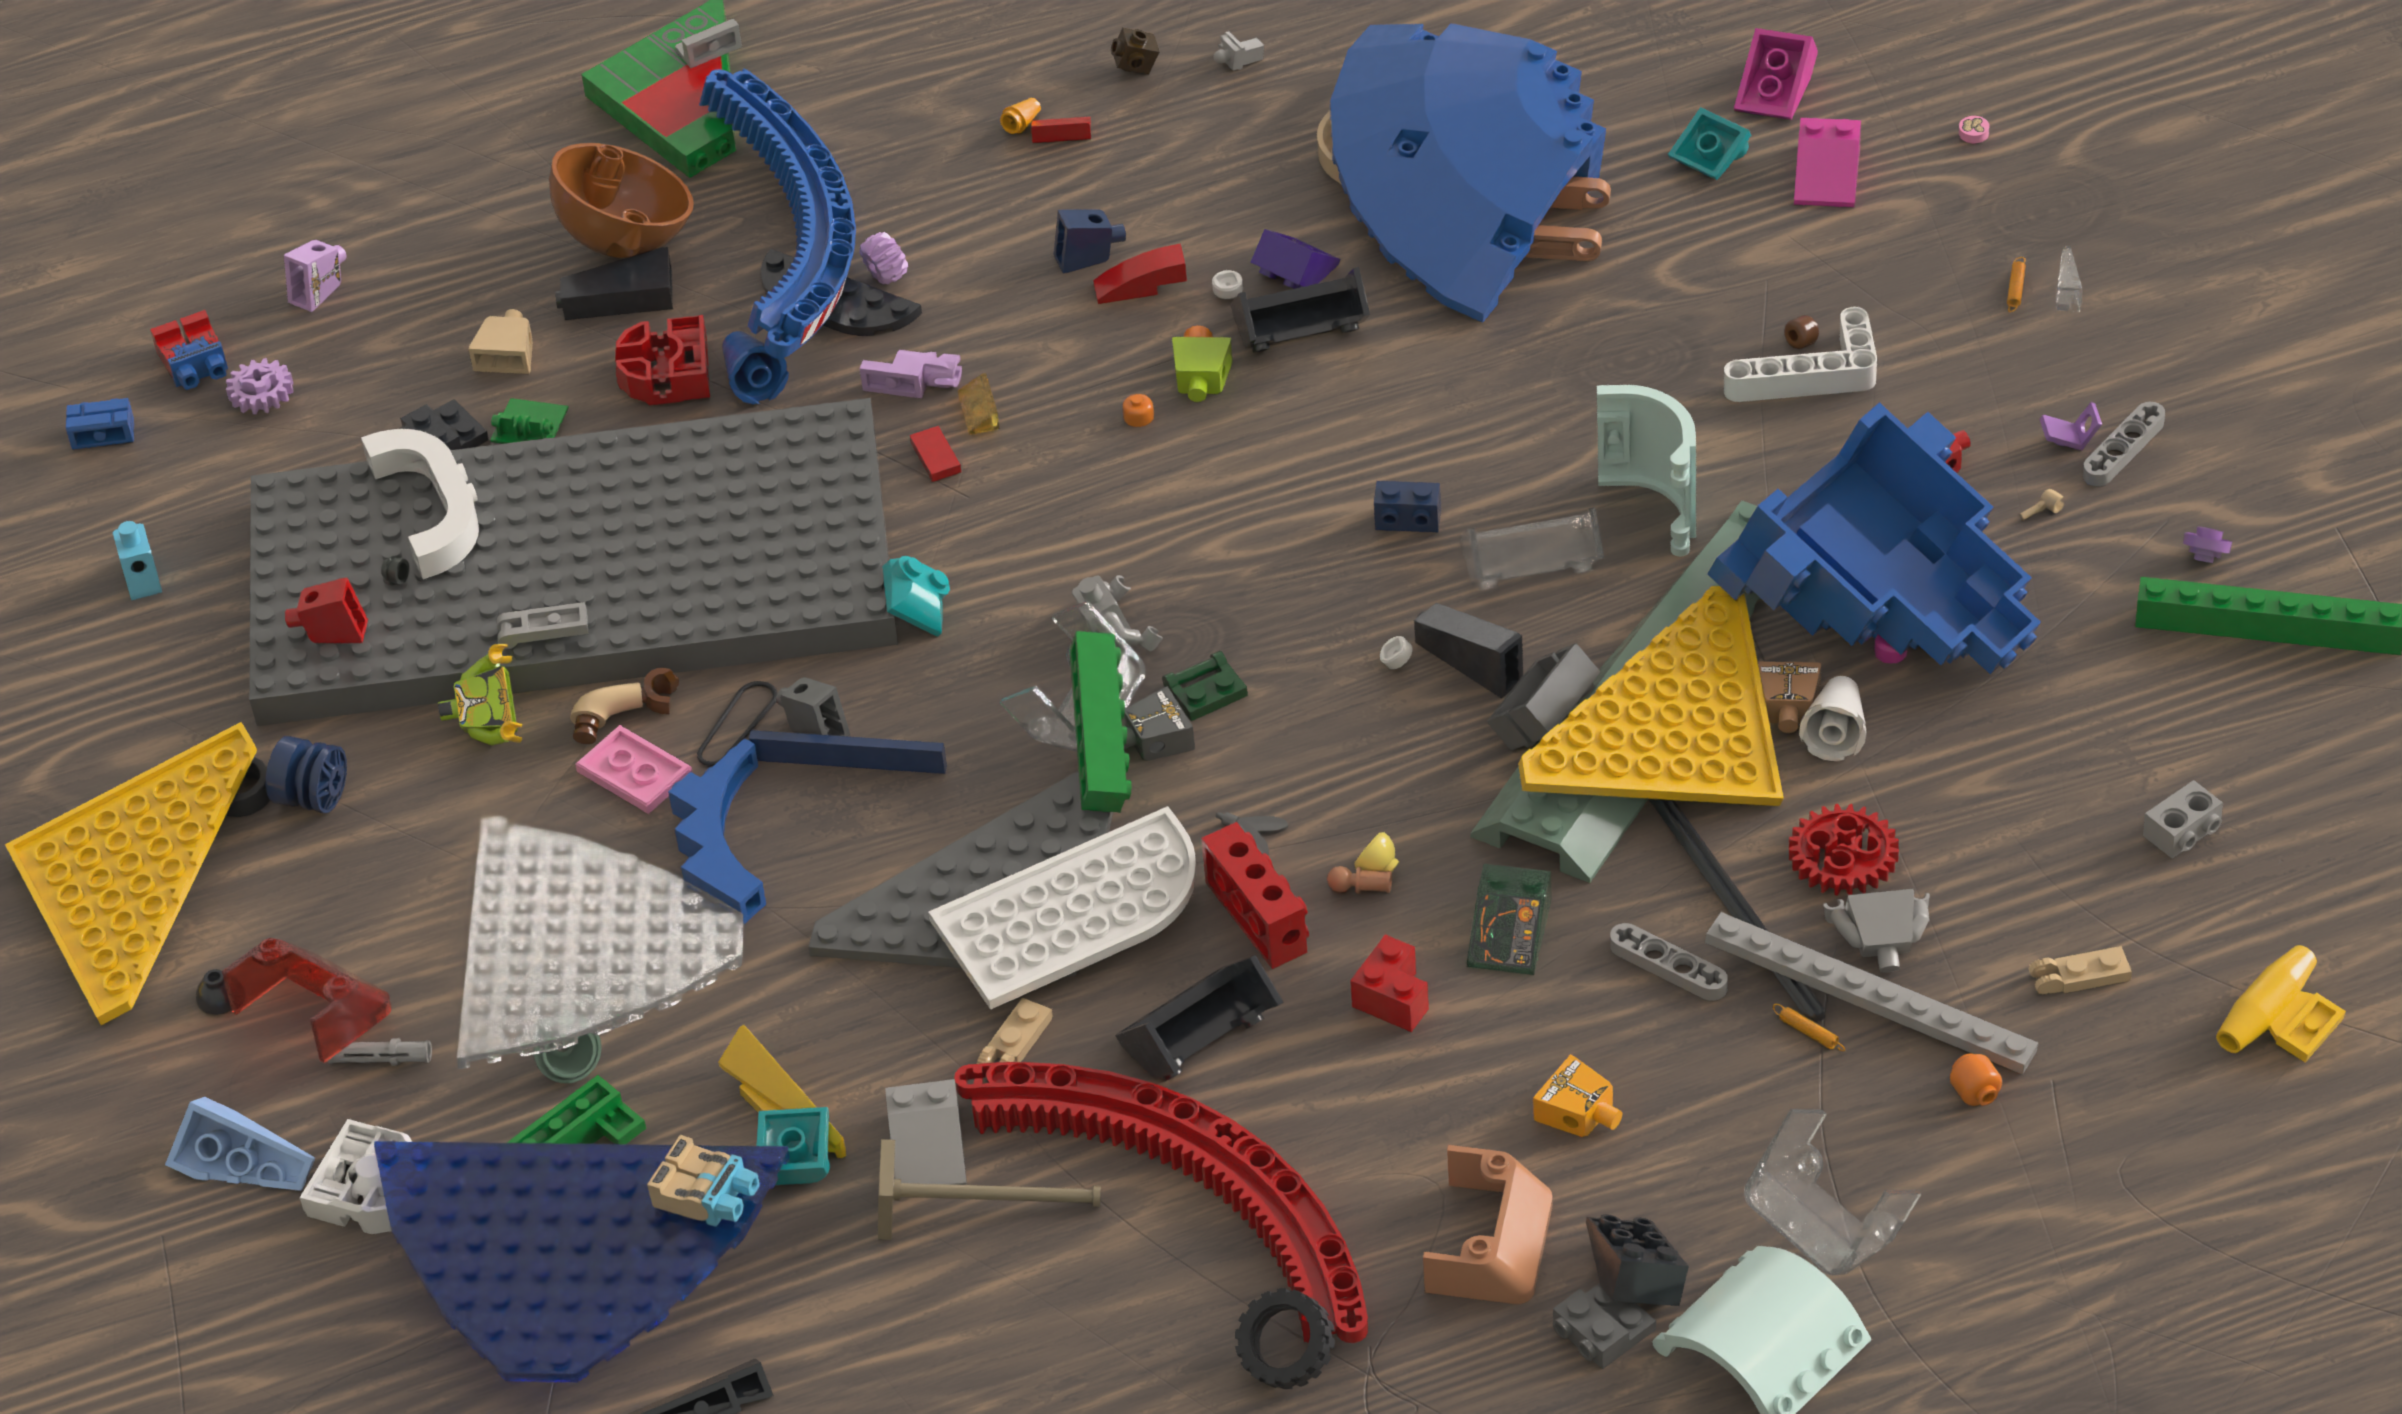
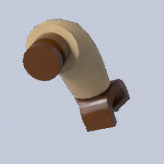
M656 668L646 675L644 687H641L640 683H630L603 687L586 693L574 704L570 719L575 724L573 739L581 744L595 743L598 729L605 726L606 720L610 716L642 708L643 703L653 712L670 714V697L658 694H672L679 686V678L673 674L671 669Z

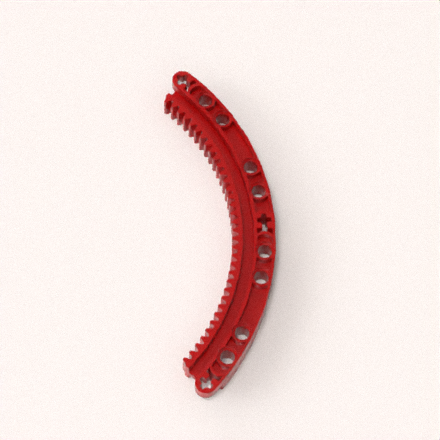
M1034 1062L968 1064L956 1071L954 1079L957 1094L962 1098L972 1099L974 1124L980 1134H984L987 1127H991L994 1133H998L1001 1126H1005L1007 1133H1011L1015 1126H1019L1021 1133H1025L1029 1126L1033 1127L1034 1133H1039L1042 1127H1046L1048 1134H1052L1056 1128H1060L1061 1136H1065L1069 1130H1073L1075 1138L1086 1132L1087 1140H1091L1097 1134L1099 1135L1100 1143H1104L1109 1138H1112V1144L1116 1147L1124 1141L1125 1150H1130L1136 1145L1137 1154L1139 1155L1148 1150L1150 1159L1160 1155L1161 1164L1164 1165L1171 1161L1173 1170L1182 1167L1184 1176L1193 1173L1194 1182L1197 1183L1203 1180L1206 1190L1213 1187L1216 1197L1223 1195V1203H1232V1210L1234 1212L1240 1211L1243 1221L1249 1220L1250 1229L1256 1228L1257 1237L1263 1238L1264 1246L1266 1248L1270 1247L1271 1256L1276 1257L1277 1266L1282 1267V1275L1287 1277V1285L1291 1287V1291L1297 1290L1313 1298L1328 1312L1329 1316L1327 1318L1334 1326L1332 1334L1337 1333V1336L1346 1343H1357L1367 1336L1368 1317L1359 1275L1346 1242L1326 1207L1293 1167L1273 1148L1236 1121L1191 1097L1155 1083L1111 1071L1066 1064ZM986 1077L987 1083L983 1084L984 1078ZM974 1079V1084H967L968 1080ZM1298 1311L1303 1331V1340L1309 1343V1323L1306 1317Z

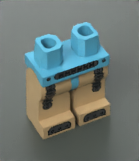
M680 1135L666 1155V1162L662 1161L647 1184L653 1207L696 1220H706L707 1224L717 1227L721 1219L737 1222L744 1207L742 1199L736 1197L737 1194L742 1193L753 1196L760 1183L757 1173L744 1168L742 1157L733 1154L730 1156L720 1151L712 1152L695 1146L692 1138Z

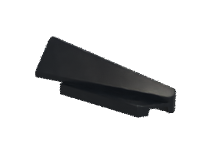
M752 1359L628 1414H736L742 1411L740 1404L770 1398L774 1395L761 1362L757 1359Z

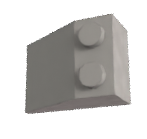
M955 1079L885 1088L890 1139L895 1140V1179H901V1183L967 1185Z

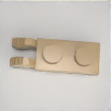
M2122 946L2055 958L2054 960L2049 957L2042 960L2038 959L2029 965L2030 967L2028 968L2033 978H2039L2035 981V987L2037 992L2042 995L2057 992L2068 993L2127 982L2131 980L2132 975Z
M1022 998L988 1046H985L976 1064L994 1063L997 1058L1001 1059L999 1062H1021L1052 1020V1009Z

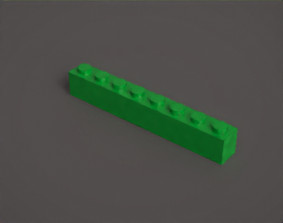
M2149 577L2140 578L2135 627L2392 655L2402 654V604Z

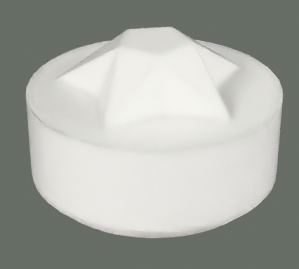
M1231 270L1217 273L1212 279L1213 292L1217 297L1223 299L1237 297L1243 291L1241 275Z
M1402 636L1393 637L1383 645L1380 651V660L1389 669H1397L1409 660L1413 650L1412 645Z

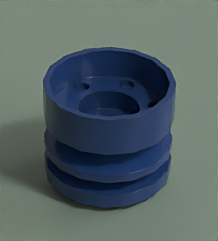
M292 736L282 737L275 745L267 766L266 791L268 798L273 803L291 807L301 805L306 810L330 813L340 800L347 775L345 751L336 745H326L322 742L312 744L307 739Z

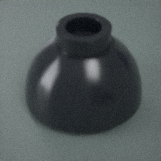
M219 969L209 970L198 984L196 990L198 1007L203 1012L213 1015L224 1014L233 1010L240 1004L243 998V989L239 981L233 975L222 972Z

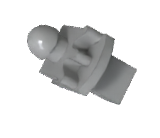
M1228 31L1220 36L1221 44H1218L1220 49L1213 56L1215 62L1219 64L1226 63L1232 70H1241L1243 65L1263 60L1264 45L1257 38L1239 42Z

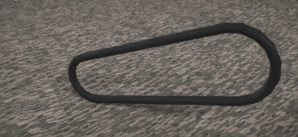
M753 681L745 684L738 690L698 749L697 759L700 763L706 766H714L719 761L704 760L702 752L742 693L753 686H765L772 691L773 697L731 748L737 746L746 738L775 704L777 690L773 685L764 681Z

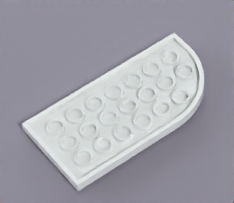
M1167 806L928 912L929 920L991 1010L1141 943L1165 929L1183 911L1193 893L1196 882L1195 852L1188 833Z

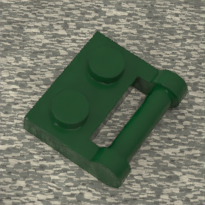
M1220 650L1211 654L1209 659L1176 674L1170 672L1162 676L1164 687L1168 686L1190 721H1194L1248 696L1247 686L1228 664L1225 655ZM1214 670L1218 672L1217 674L1212 675L1206 679H1203L1197 683H1194L1186 688L1181 687V685L1188 683L1194 679H1197Z

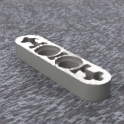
M2145 402L2139 405L2085 460L2083 467L2084 481L2089 485L2099 487L2108 484L2163 428L2165 421L2164 407L2156 402ZM2128 432H2136L2139 433L2141 436L2137 438L2127 437L2125 434ZM2110 450H2119L2123 452V454L2120 456H2112L2107 452Z
M1622 923L1612 928L1610 932V949L1615 955L1705 1000L1716 1001L1726 995L1728 991V975L1720 967L1635 925ZM1657 950L1663 953V956L1658 959H1651L1645 956L1648 951ZM1678 965H1688L1692 970L1688 973H1678L1674 968Z

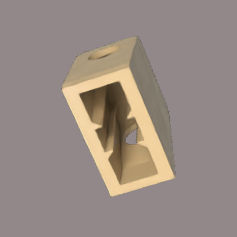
M509 309L504 317L489 316L484 320L469 346L473 371L530 374L533 338L529 320L523 318L521 312Z

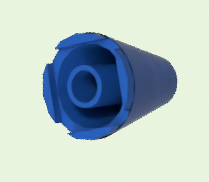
M735 331L730 333L722 344L731 390L740 400L750 404H760L759 401L765 399L770 401L776 398L785 388L789 378L785 358H778L768 354L764 349L765 343L745 332Z

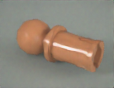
M1338 866L1330 870L1327 881L1329 887L1339 893L1345 892L1351 887H1355L1356 894H1360L1361 890L1390 893L1392 871H1368L1357 867L1356 873H1352L1347 867Z

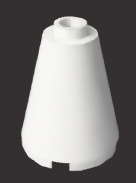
M1836 676L1830 679L1802 717L1799 736L1801 741L1802 739L1808 746V751L1812 755L1823 760L1842 761L1846 756L1853 753L1856 755L1860 752L1865 743L1867 731L1859 688L1856 682L1846 676Z

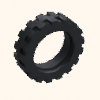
M1279 1288L1274 1293L1271 1291L1261 1294L1262 1298L1259 1300L1254 1299L1248 1304L1249 1309L1246 1314L1242 1312L1238 1320L1241 1324L1239 1329L1235 1331V1339L1238 1340V1346H1235L1237 1356L1242 1358L1240 1363L1246 1371L1251 1373V1376L1271 1387L1293 1389L1295 1385L1299 1387L1305 1386L1309 1383V1379L1312 1377L1316 1379L1322 1373L1320 1369L1324 1364L1328 1365L1331 1359L1329 1355L1330 1349H1334L1335 1339L1332 1338L1331 1333L1334 1332L1333 1323L1328 1320L1327 1316L1329 1314L1324 1307L1320 1306L1313 1298L1297 1290L1290 1291L1286 1288ZM1281 1311H1299L1306 1317L1310 1327V1340L1307 1350L1297 1362L1289 1367L1276 1368L1270 1366L1264 1361L1260 1353L1259 1340L1263 1327L1271 1317Z

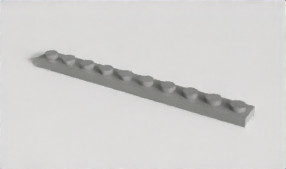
M1721 912L1706 933L1705 943L1972 1054L1985 1055L1991 1062L2020 1074H2024L2037 1052L2038 1042Z

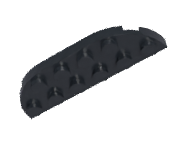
M773 249L769 250L761 265V280L765 294L768 291L772 292V288L777 286L778 281H782V277L790 269L794 257ZM847 277L842 295L823 326L850 335L874 336V331H882L891 327L892 331H896L907 326L922 314L921 304Z

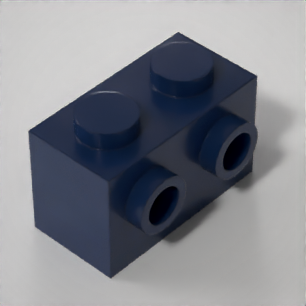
M1376 482L1374 496L1375 530L1439 532L1441 516L1440 483Z

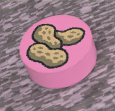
M1979 116L1966 117L1959 123V136L1967 143H1981L1989 136V123L1986 119Z

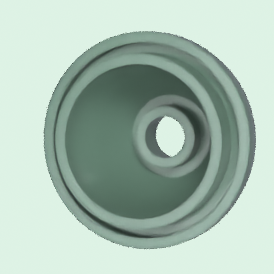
M576 1015L555 1016L546 1021L534 1037L532 1047L534 1061L538 1069L552 1081L559 1083L580 1081L587 1077L598 1064L601 1056L600 1036L595 1027L582 1017ZM560 1039H566V1047L558 1051L556 1043Z

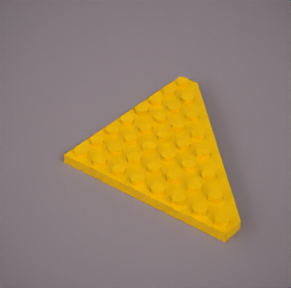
M1711 586L1701 599L1696 603L1693 602L1678 616L1673 624L1665 627L1655 636L1644 650L1637 652L1624 664L1623 668L1616 675L1609 677L1588 700L1585 699L1560 725L1557 724L1542 737L1541 741L1532 750L1529 749L1521 756L1518 766L1522 791L1780 806L1784 797L1745 594L1734 600L1720 586Z
M242 722L5 844L100 1025L132 1010L257 752L256 746Z

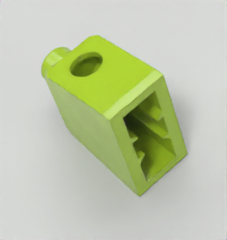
M1173 337L1172 343L1178 392L1188 394V398L1194 402L1204 401L1206 394L1221 393L1233 362L1231 338Z

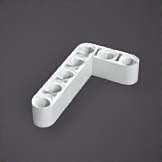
M1849 307L1841 312L1840 345L1842 351L1730 361L1724 367L1725 397L1734 402L1870 390L1876 384L1877 355L1867 312L1859 307Z

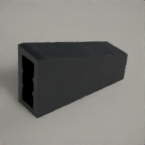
M668 247L658 248L560 278V290L555 291L557 309H563L565 320L672 310V265Z
M1435 603L1428 610L1421 612L1414 620L1416 644L1501 699L1523 677L1522 635L1518 632Z

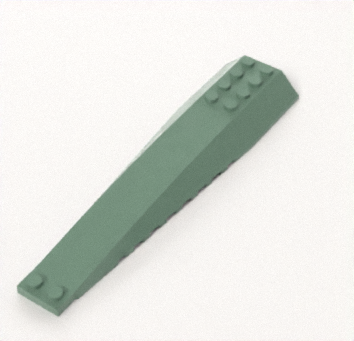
M1741 500L1729 519L1602 665L1599 669L1601 673L1593 681L1594 688L1586 696L1578 700L1577 706L1585 699L1588 700L1609 677L1616 675L1623 668L1624 664L1637 652L1644 650L1655 636L1665 627L1673 624L1678 616L1693 602L1696 603L1701 599L1711 586H1719L1707 573L1716 558L1738 540L1755 511L1756 505ZM1746 592L1744 593L1749 619L1754 611L1755 603L1761 599L1755 592L1750 595ZM1541 739L1533 745L1531 750L1541 741ZM1518 766L1472 830L1471 838L1501 849L1510 835L1559 853L1560 872L1591 883L1648 799L1522 791Z

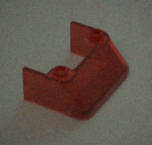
M268 938L263 940L222 971L231 1010L236 1015L286 978L329 1001L330 1005L310 1019L319 1059L323 1063H326L388 1016L392 1010L389 994L385 990L316 953L280 939Z

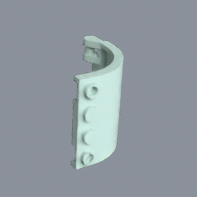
M1638 385L1597 386L1598 486H1640L1657 491L1670 499L1681 514L1671 524V537L1673 538L1671 540V553L1679 557L1687 555L1690 551V538H1696V432L1691 415L1676 399L1656 389Z
M1757 1246L1753 1251L1744 1253L1739 1258L1737 1266H1731L1714 1285L1680 1317H1677L1669 1324V1330L1666 1333L1661 1332L1652 1343L1656 1351L1665 1357L1669 1356L1676 1347L1696 1350L1710 1357L1732 1374L1744 1387L1760 1414H1796L1872 1339L1852 1304L1824 1273L1794 1253L1775 1247Z

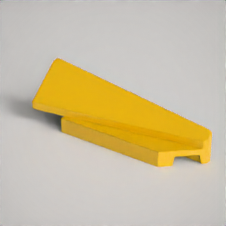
M745 1025L740 1026L718 1063L725 1072L743 1083L739 1086L741 1096L758 1113L759 1111L817 1108ZM829 1122L828 1152H834L837 1158H843L847 1156L844 1139Z

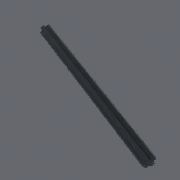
M1649 799L1732 916L1768 931L1674 800ZM1772 971L1806 1018L1815 1023L1825 1018L1824 1007L1808 985Z

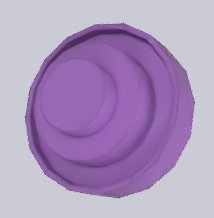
M2197 526L2196 533L2185 532L2183 544L2190 546L2189 552L2195 553V560L2213 563L2214 557L2221 558L2222 553H2230L2232 546L2231 541L2222 539L2223 531Z

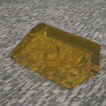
M983 373L957 390L969 435L1000 429L998 412L987 374Z

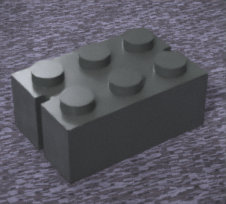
M1577 643L1562 648L1556 653L1552 652L1535 660L1486 722L1511 751L1522 746L1529 748L1569 716V713L1577 707L1576 703L1578 700L1586 696L1594 688L1593 681L1601 672Z

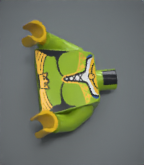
M507 644L492 645L487 655L479 659L461 675L460 681L454 683L456 699L438 702L442 721L459 718L460 727L464 732L468 733L471 738L490 746L509 741L516 743L522 741V737L514 735L515 732H518V727H522V724L516 722L509 672L504 666H499L500 664H507L512 661L511 656H502L503 649L508 647Z

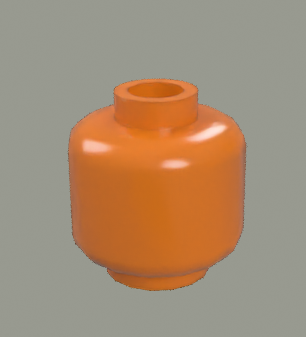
M1970 1053L1961 1056L1954 1062L1950 1073V1083L1965 1104L1970 1106L1988 1105L1997 1098L2002 1087V1077L1987 1056Z

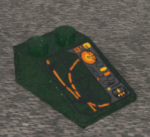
M1492 864L1483 865L1476 897L1467 967L1529 975L1535 974L1552 899L1551 871Z

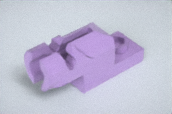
M899 350L893 364L863 360L860 366L863 391L922 398L927 386L940 388L958 386L961 379L962 366H957L961 358L960 355L943 354L937 358L936 352L922 353Z

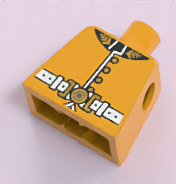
M1571 1054L1533 1097L1535 1121L1580 1137L1588 1136L1598 1123L1614 1130L1619 1125L1623 1113L1612 1106L1613 1086L1611 1083Z

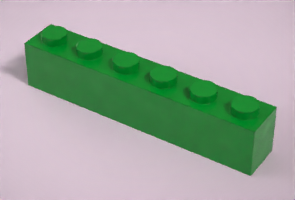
M1076 631L1069 652L1081 810L1121 813L1124 801L1130 799L1132 789L1131 780H1126V773L1129 769V754L1124 753V746L1127 741V727L1122 726L1125 701L1120 700L1119 695L1122 691L1123 676L1117 671V667L1120 664L1121 650L1115 646V634Z

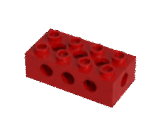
M1235 822L1202 837L1206 884L1271 969L1308 953L1307 938L1309 937V931L1305 924V916L1308 914L1307 907L1300 896L1295 897L1291 892L1289 883L1284 875L1276 873L1269 856L1266 853L1262 854L1258 850L1250 832L1245 833L1240 825Z

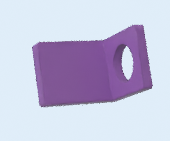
M2092 402L2089 403L2075 423L2047 415H2042L2039 419L2047 441L2081 451L2102 425L2097 407ZM2089 416H2091V426L2089 430L2085 432L2086 420Z

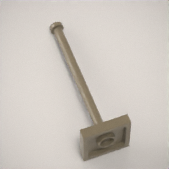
M881 1139L878 1239L892 1240L893 1201H900V1197L1093 1203V1207H1100L1101 1186L1094 1185L1093 1189L901 1183V1179H894L895 1140Z

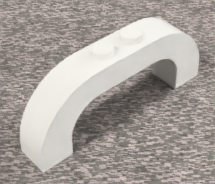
M392 429L361 437L366 460L375 479L404 471L421 473L432 481L447 512L445 518L437 526L408 537L413 560L422 579L435 576L457 565L472 550L479 532V524L474 502L478 501L473 484H466L468 477L463 464L456 463L451 451L440 439L422 431Z

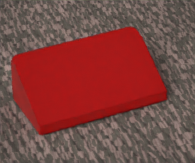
M1091 116L1032 120L1033 143L1091 139Z

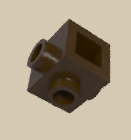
M1122 27L1118 38H1115L1111 45V54L1114 56L1117 68L1127 72L1134 71L1149 75L1160 53L1155 35L1139 29L1132 30Z

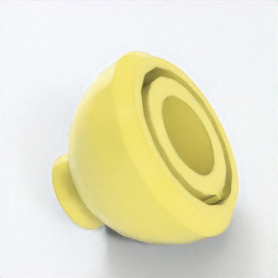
M1385 832L1377 834L1355 861V869L1357 870V867H1361L1362 870L1393 872L1399 861L1395 858V847L1390 837Z

